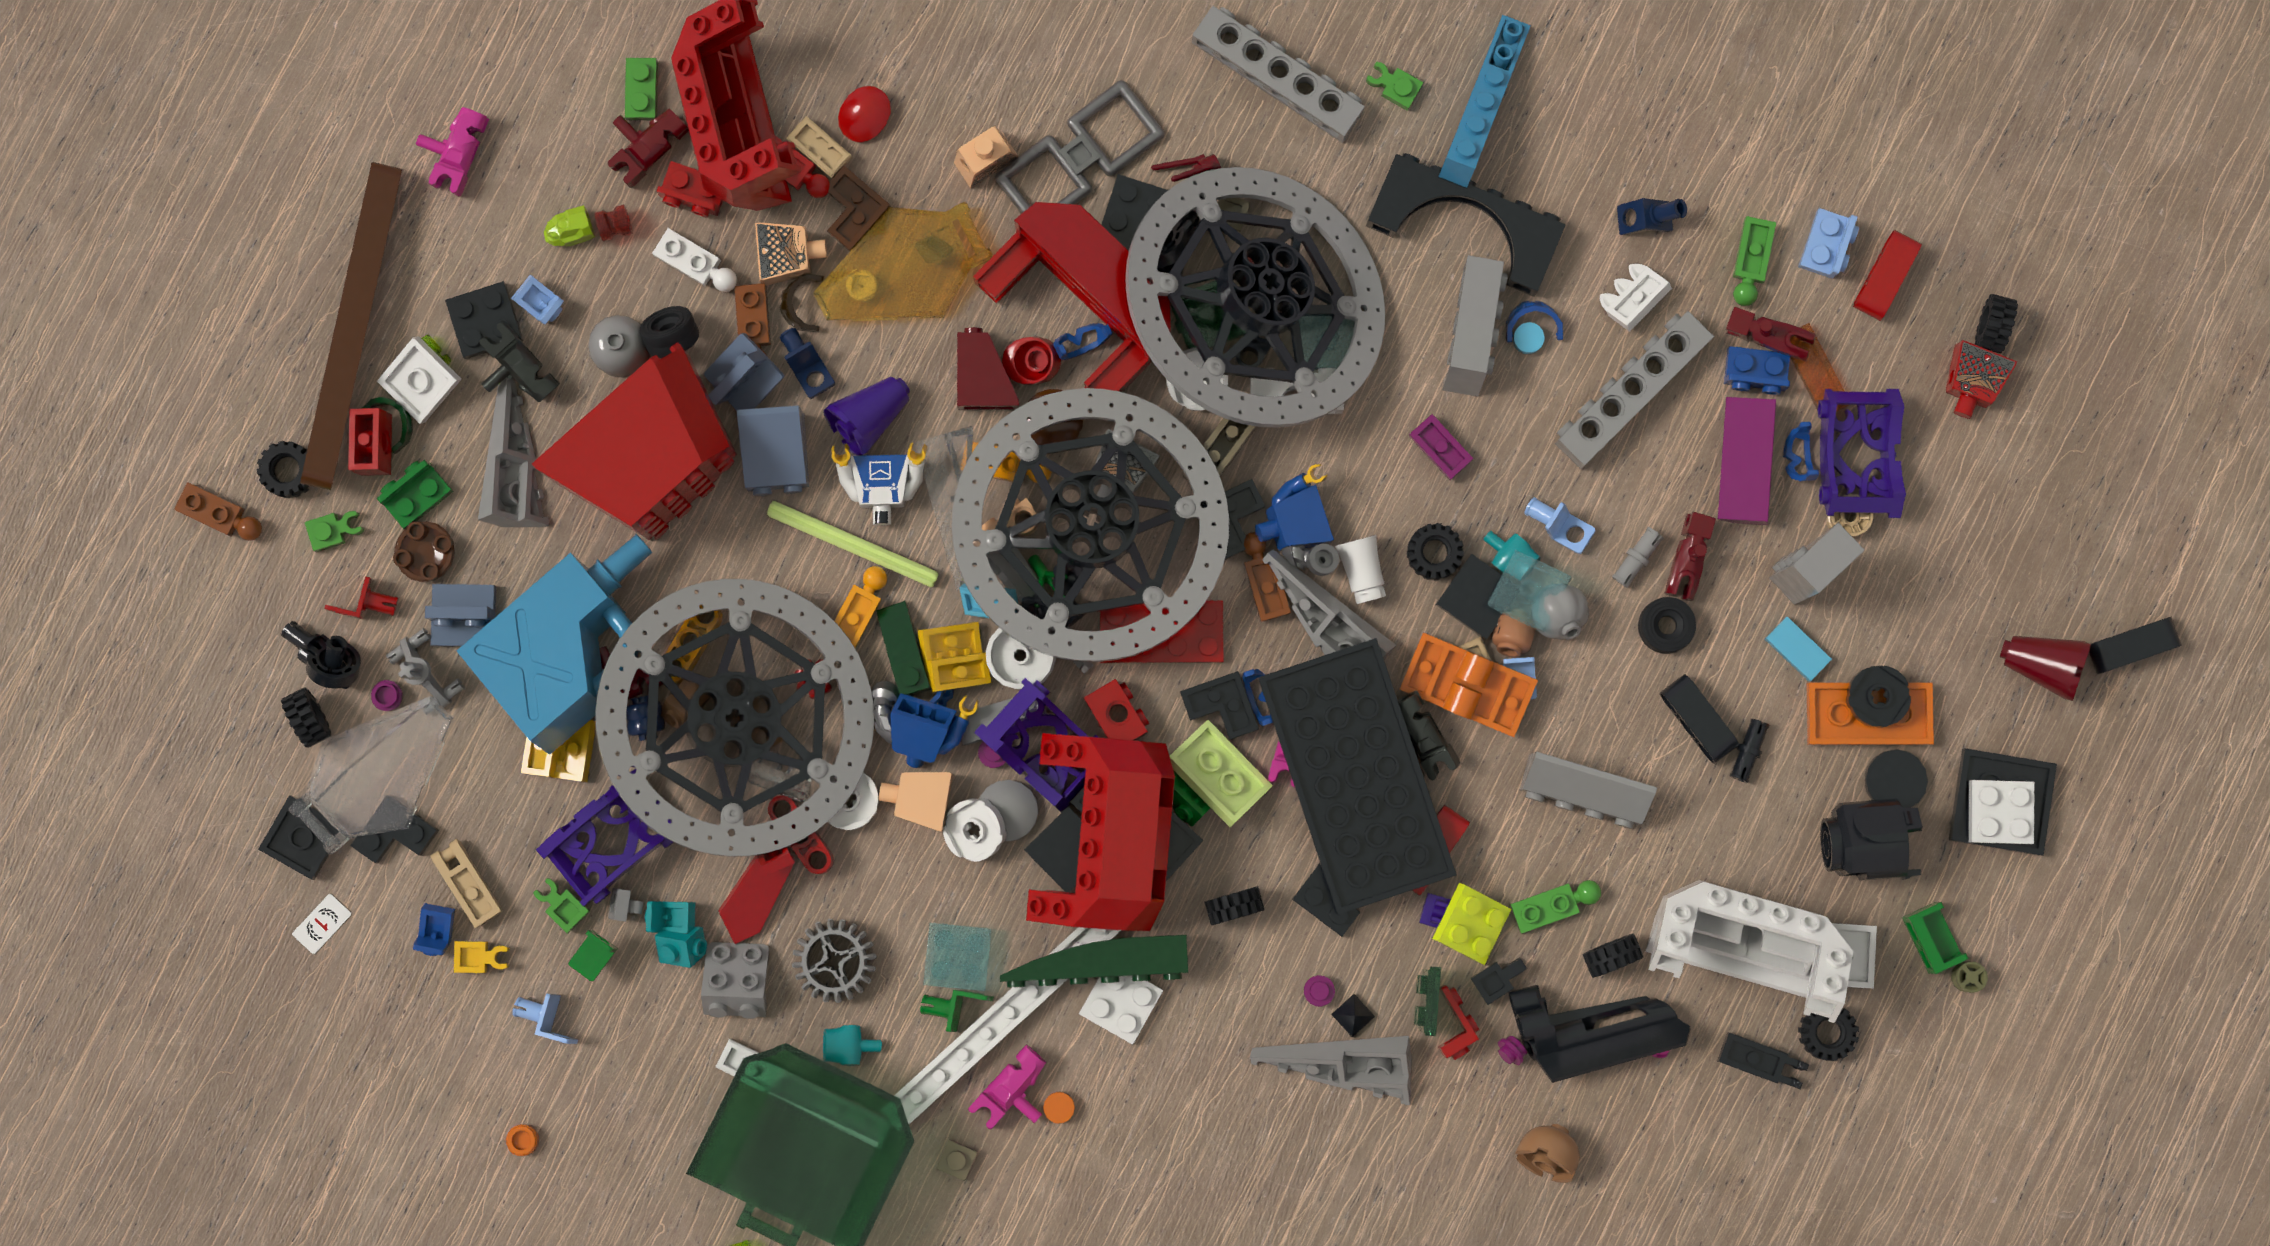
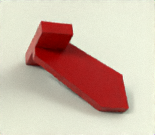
M789 846L769 853L755 855L719 908V914L734 944L761 932L795 863Z

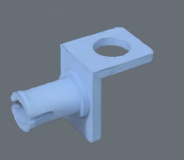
M1534 497L1525 509V515L1546 525L1545 529L1552 540L1577 554L1583 553L1596 532L1593 526L1571 515L1566 505L1562 502L1555 510ZM1580 527L1584 530V537L1580 542L1573 543L1567 539V532L1570 528Z
M547 993L543 1004L526 1000L522 997L517 998L514 1005L526 1008V1010L513 1008V1016L537 1022L535 1035L566 1044L578 1043V1039L551 1032L560 995Z

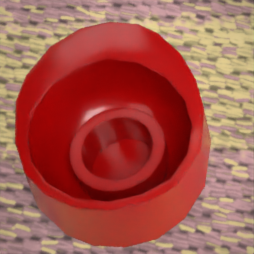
M873 86L860 87L849 94L840 107L838 116L839 127L843 135L854 142H865L876 137L886 126L891 114L888 96L882 90Z
M1038 336L1021 338L1011 343L1005 349L1002 357V363L1007 375L1015 382L1024 385L1041 384L1050 381L1058 373L1061 366V359L1055 350L1054 343L1049 339Z

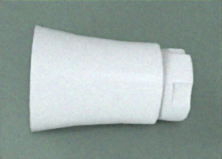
M1376 535L1335 546L1347 574L1351 592H1355L1356 603L1359 604L1385 597V590L1382 586L1385 583L1380 568Z

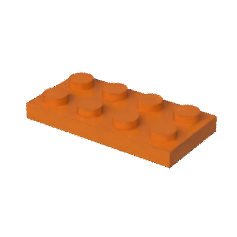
M1806 683L1807 745L1934 744L1933 683H1908L1909 696H1911L1908 712L1899 722L1883 728L1864 725L1853 716L1846 704L1849 683ZM1883 689L1879 691L1873 690L1871 693L1874 697L1872 701L1875 704L1878 702L1885 703L1886 698L1883 696L1885 691Z

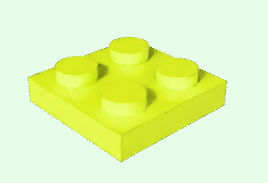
M1459 883L1432 939L1485 965L1512 909Z

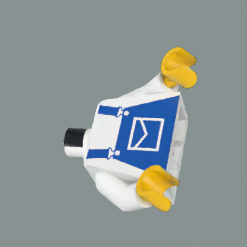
M912 442L907 455L851 456V461L849 460L850 447L848 444H845V454H836L834 446L831 448L832 459L836 463L840 484L849 498L854 502H859L861 508H873V525H891V508L904 507L905 501H909L914 497L923 482V460L928 448L924 444L922 453H915Z

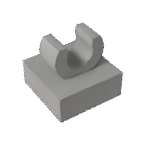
M612 888L608 919L626 922L628 912L642 914L643 902L630 900V890Z

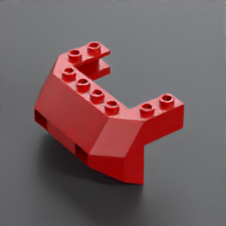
M718 0L686 18L671 57L703 189L734 207L755 211L792 202L785 179L802 171L801 167L796 165L793 154V149H795L794 142L785 141L777 145L775 138H771L765 131L767 129L775 135L749 37L750 34L764 28L763 22L758 19L755 8L758 2L757 0Z
M1035 202L1014 220L1016 233L973 276L974 282L997 304L1040 261L1104 324H1108L1110 329L1123 341L1084 382V388L1124 392L1152 362L1136 333L1127 302L1125 280L1129 251L1081 205ZM1158 296L1163 318L1171 333L1170 300L1167 296Z
M1042 733L1039 764L1086 768L1075 893L1029 889L1026 921L1083 928L1150 931L1165 900L1175 780L1166 743Z

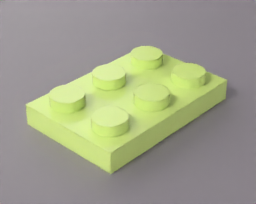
M1209 720L1200 726L1169 756L1173 770L1229 827L1240 819L1273 786Z

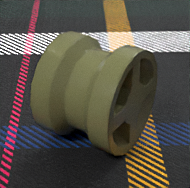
M1965 961L1957 964L1952 969L1951 981L1959 991L1974 993L1982 990L1987 984V971L1980 963Z

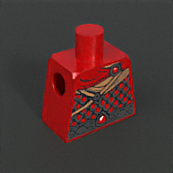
M1964 340L1957 343L1953 350L1946 385V393L1959 398L1953 413L1960 417L1971 419L1976 405L1983 408L1992 405L2014 370L2017 361Z

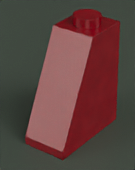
M976 327L965 328L964 332H957L958 410H1015L1020 407L1019 399L989 333L983 332L982 328Z

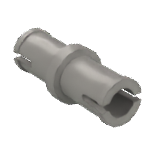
M1647 527L1633 549L1629 548L1626 552L1627 558L1616 573L1613 574L1612 578L1628 588L1641 568L1649 564V557L1664 537L1652 528Z

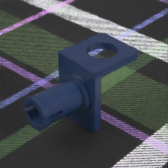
M1646 198L1618 205L1619 234L1627 235L1642 230L1670 232L1673 230L1672 220L1684 218L1687 215V205L1683 199H1675L1669 202ZM1630 209L1636 212V221L1632 226H1628L1626 223V214Z
M796 328L785 330L780 335L781 342L784 343L789 352L784 358L808 398L813 399L835 386V381L811 342L804 343ZM813 373L824 375V381L818 387H811L807 383L809 376Z

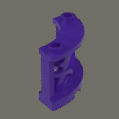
M1825 389L1824 399L1819 400L1817 412L1818 417L1821 418L1820 473L1822 486L1819 489L1820 505H1825L1827 516H1834V512L1887 513L1888 518H1901L1906 491L1901 461H1895L1897 457L1895 444H1901V429L1905 406L1899 389H1886V392H1844ZM1837 405H1857L1858 419L1854 421L1853 413L1846 409L1844 411L1845 420L1839 421L1836 417ZM1865 405H1884L1883 408L1866 414ZM1868 425H1870L1871 433L1874 429L1880 430L1881 437L1879 440L1871 438ZM1859 430L1864 443L1869 448L1880 452V459L1869 463L1862 471L1861 477L1847 466L1839 454L1847 441ZM1834 431L1840 433L1835 440ZM1834 468H1835V469L1837 470V472L1840 474V476H1837L1836 478H1835V470H1834ZM1872 469L1880 471V480L1872 476L1871 482L1868 481ZM1843 485L1847 490L1846 495L1852 493L1855 487L1859 488V497L1838 496L1837 487ZM1867 493L1878 497H1867Z
M1024 678L1021 681L1024 685L1023 688L987 727L981 724L974 733L1019 775L1025 771L1028 775L1024 779L1062 813L1070 805L1069 802L1084 787L1086 768L1083 772H1080L1073 767L1055 766V769L1047 765V771L1040 773V754L1029 757L1025 762L1022 760L1029 747V735L1026 729L1034 726H1053L1056 734L1068 735L1067 726L1077 736H1089L1046 697L1050 693L1047 688L1038 680L1032 684ZM1035 701V706H1034V708H1032L1031 710H1029V707H1030V706L1033 704V702ZM1045 706H1046L1054 715H1051V714H1042L1043 711H1044ZM1019 732L1021 742L1018 746L1012 747V742L1015 739H1019L1015 733ZM1068 772L1076 776L1075 781L1060 795Z
M634 769V770L631 771L630 773H631V774H635V773H636V769ZM612 785L597 801L595 799L573 816V820L557 829L536 851L543 859L548 857L581 897L580 903L584 907L591 901H594L595 904L600 903L611 893L608 888L661 845L666 849L674 842L660 834L650 835L648 833L649 826L641 822L630 810ZM618 805L621 808L620 814L628 810V815L621 818H613L610 810L613 806ZM598 817L608 824L615 825L629 822L628 839L623 854L598 855L591 853L597 841V831L592 820ZM581 832L589 834V842L585 850L580 849L585 844V842L582 843L578 840V835ZM639 839L649 843L635 854ZM566 853L578 859L575 865L566 855ZM584 862L589 863L586 869L587 878L590 877L592 872H597L599 875V881L594 887L590 885L579 871ZM621 865L608 876L605 866Z

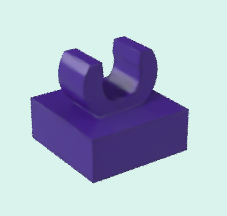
M1427 893L1419 923L1437 928L1451 899Z

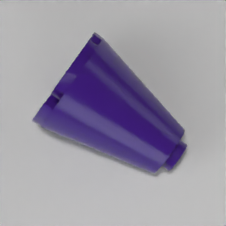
M888 377L829 404L823 410V413L834 433L838 431L844 438L841 440L843 445L848 444L850 451L856 456L864 455L872 448L909 402L908 394L910 389L901 378Z

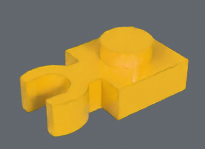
M454 941V973H487V964H491L495 969H507L509 964L499 963L497 955L501 951L508 952L510 948L507 946H496L491 951H488V942Z

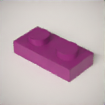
M1433 414L1409 434V437L1449 480L1454 478L1473 460V457Z

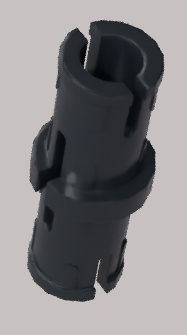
M1751 718L1744 741L1737 748L1739 754L1732 773H1730L1731 778H1738V781L1744 783L1749 782L1756 759L1761 757L1762 751H1760L1767 729H1769V724L1765 722L1762 724L1760 720Z

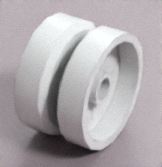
M1000 628L991 636L986 648V662L992 676L1002 685L1017 690L1023 688L1024 685L1021 681L1024 678L1032 684L1036 680L1041 684L1044 683L1053 672L1056 657L1040 653L1023 645ZM1019 649L1026 652V658L1023 661L1015 659Z

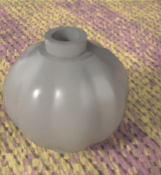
M1551 584L1543 588L1532 605V617L1535 627L1540 634L1552 639L1569 640L1577 637L1589 618L1588 602L1583 592L1576 587L1564 584Z

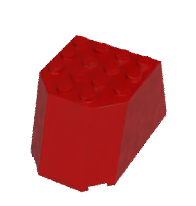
M679 343L672 345L670 348L672 353L662 359L657 355L648 359L532 463L538 471L560 487L648 540L652 537L655 539L661 537L669 529L667 524L676 516L680 519L686 515L693 507L690 503L698 496L701 498L707 496L715 488L713 483L734 464L735 461L733 459L737 455L690 356Z

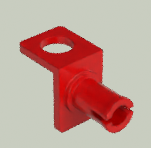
M365 576L356 612L330 605H325L324 609L361 619L362 613L366 609L394 616L396 608L383 605V603L397 606L398 597L371 591V578Z

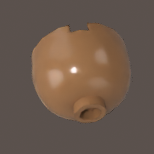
M1558 1124L1532 1128L1524 1135L1515 1153L1518 1154L1517 1161L1526 1169L1541 1177L1543 1171L1552 1174L1551 1181L1560 1183L1572 1181L1580 1159L1579 1148L1575 1140L1569 1135V1131L1565 1127Z

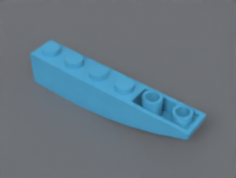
M1502 15L1439 174L1440 178L1466 188L1468 187L1531 25Z

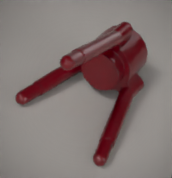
M1202 154L1194 158L1155 164L1151 166V169L1156 171L1192 165L1191 170L1172 176V182H1176L1205 171L1220 169L1221 166L1215 154L1207 157Z

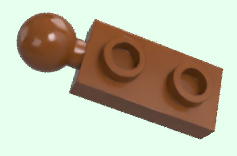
M765 283L735 286L738 336L742 333L747 334L760 349L761 346L771 345L767 286Z
M188 482L174 510L232 537L235 529H237L238 535L247 541L257 539L262 533V525L257 518L252 516L241 518L245 509Z
M1250 532L1244 540V547L1246 549L1244 551L1252 556V560L1244 562L1260 621L1264 622L1291 614L1285 591L1279 588L1277 584L1278 579L1269 564L1263 562L1265 557L1263 552L1266 549L1267 543L1266 541L1260 542L1256 532Z

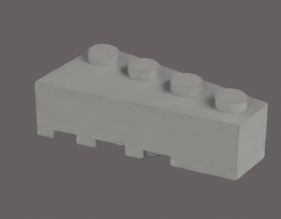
M1467 256L1457 302L1459 311L1456 312L1452 335H1455V337L1452 339L1447 359V365L1450 366L1443 382V391L1478 397L1486 374L1492 375L1495 357L1490 356L1491 347H1496L1499 329L1494 328L1495 319L1500 320L1503 309V301H1498L1499 291H1505L1508 274L1502 273L1503 261Z
M1838 522L1806 547L1803 545L1794 552H1790L1787 556H1783L1772 567L1775 573L1769 579L1795 605L1820 593L1865 550Z

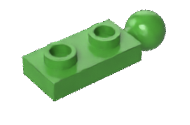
M1749 216L1744 218L1733 278L1742 279V283L1738 284L1733 292L1734 300L1741 306H1750L1755 303L1758 298V290L1754 282L1762 284L1765 282L1776 222Z
M1586 880L1579 884L1576 891L1572 892L1570 884L1567 883L1510 905L1522 934L1580 913L1577 903L1595 904L1601 897V888L1595 881Z

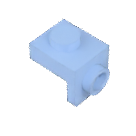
M532 275L528 276L511 298L544 325L548 321L553 322L562 311L561 305L564 300L555 295Z

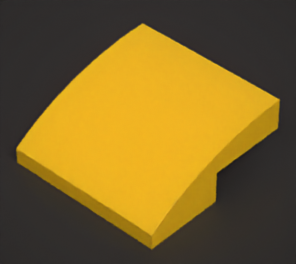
M979 622L918 630L923 663L933 692L991 683L990 670L986 662V652H982Z
M588 721L551 754L536 746L526 737L521 773L588 782L596 721Z

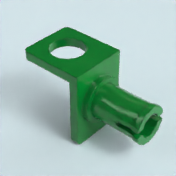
M588 930L585 933L588 937L568 964L589 981H594L618 948L594 930Z
M953 990L952 998L949 1000L925 994L921 1003L931 1004L934 1007L921 1006L920 1013L947 1018L946 1032H957L963 997L993 1001L994 996L964 990Z

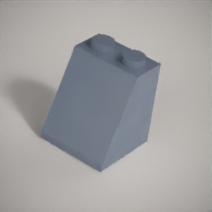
M799 405L737 410L746 490L748 492L753 491V496H767L772 494L771 490L784 489L785 494L801 493L802 488L809 487L805 414Z

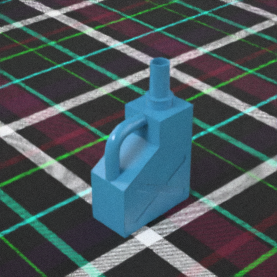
M637 534L603 562L597 559L596 563L590 568L586 567L572 553H569L457 650V653L525 736L548 754L554 752L595 716L597 692L604 671L601 665L598 637L611 626L619 638H621L632 624L625 615L626 612L611 594L618 588H622L620 581L653 553ZM639 651L634 653L635 657H638Z

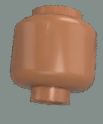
M1521 610L1503 613L1499 617L1492 636V642L1497 647V651L1502 655L1512 658L1520 657L1521 654L1530 651L1536 633L1535 623L1529 619V615Z

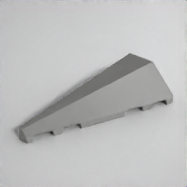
M508 377L504 379L497 389L478 520L500 527L549 526V518L544 517L541 500L544 498L543 490H538L534 472L536 468L532 465L536 458L528 423L523 421L520 408L524 403L522 396L517 394L513 377L511 379Z

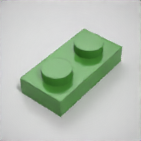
M626 58V120L651 121L657 117V58Z

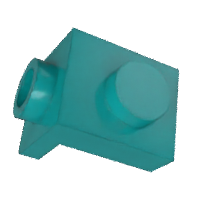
M648 901L645 912L646 932L658 933L660 930L689 933L695 928L696 902Z
M696 926L688 934L660 930L655 935L659 963L691 968L706 954L707 941L705 940L703 927Z

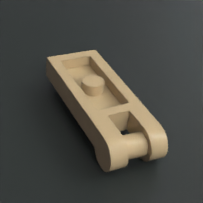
M455 839L449 843L450 847L442 852L438 850L430 856L474 928H478L502 913L503 910L468 856L463 844L459 839ZM457 858L460 865L451 870L448 862Z

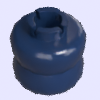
M648 696L632 698L633 705H628L626 709L628 734L630 736L638 735L639 741L646 740ZM659 700L657 732L665 729V722L661 715L662 705Z

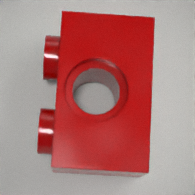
M380 408L349 409L348 470L361 476L391 475L392 414Z
M1114 679L1084 697L1085 702L1107 738L1135 741L1148 733L1145 726L1150 723L1141 708L1136 711L1134 710L1129 701L1134 697L1125 682L1119 684ZM1120 705L1127 710L1128 715L1124 721L1114 722L1110 718L1109 712L1114 706Z

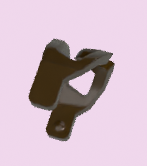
M806 274L792 281L783 290L780 305L781 314L786 322L797 330L819 332L820 326L808 325L797 317L793 309L792 297L800 283L806 281L823 282L824 276Z

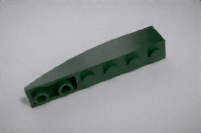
M1187 935L1125 937L1064 949L1032 960L1000 975V982H1007V988L1026 987V981L1038 980V986L1057 985V979H1069L1070 985L1088 984V978L1101 977V983L1120 982L1119 976L1131 975L1132 981H1151L1152 974H1163V980L1182 979V973H1188Z

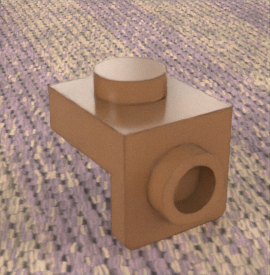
M683 680L678 685L688 699L691 698L692 694L699 687L697 684L687 680ZM670 694L663 704L661 715L670 726L679 728L684 723L685 709ZM709 695L700 696L699 705L701 708L710 699Z

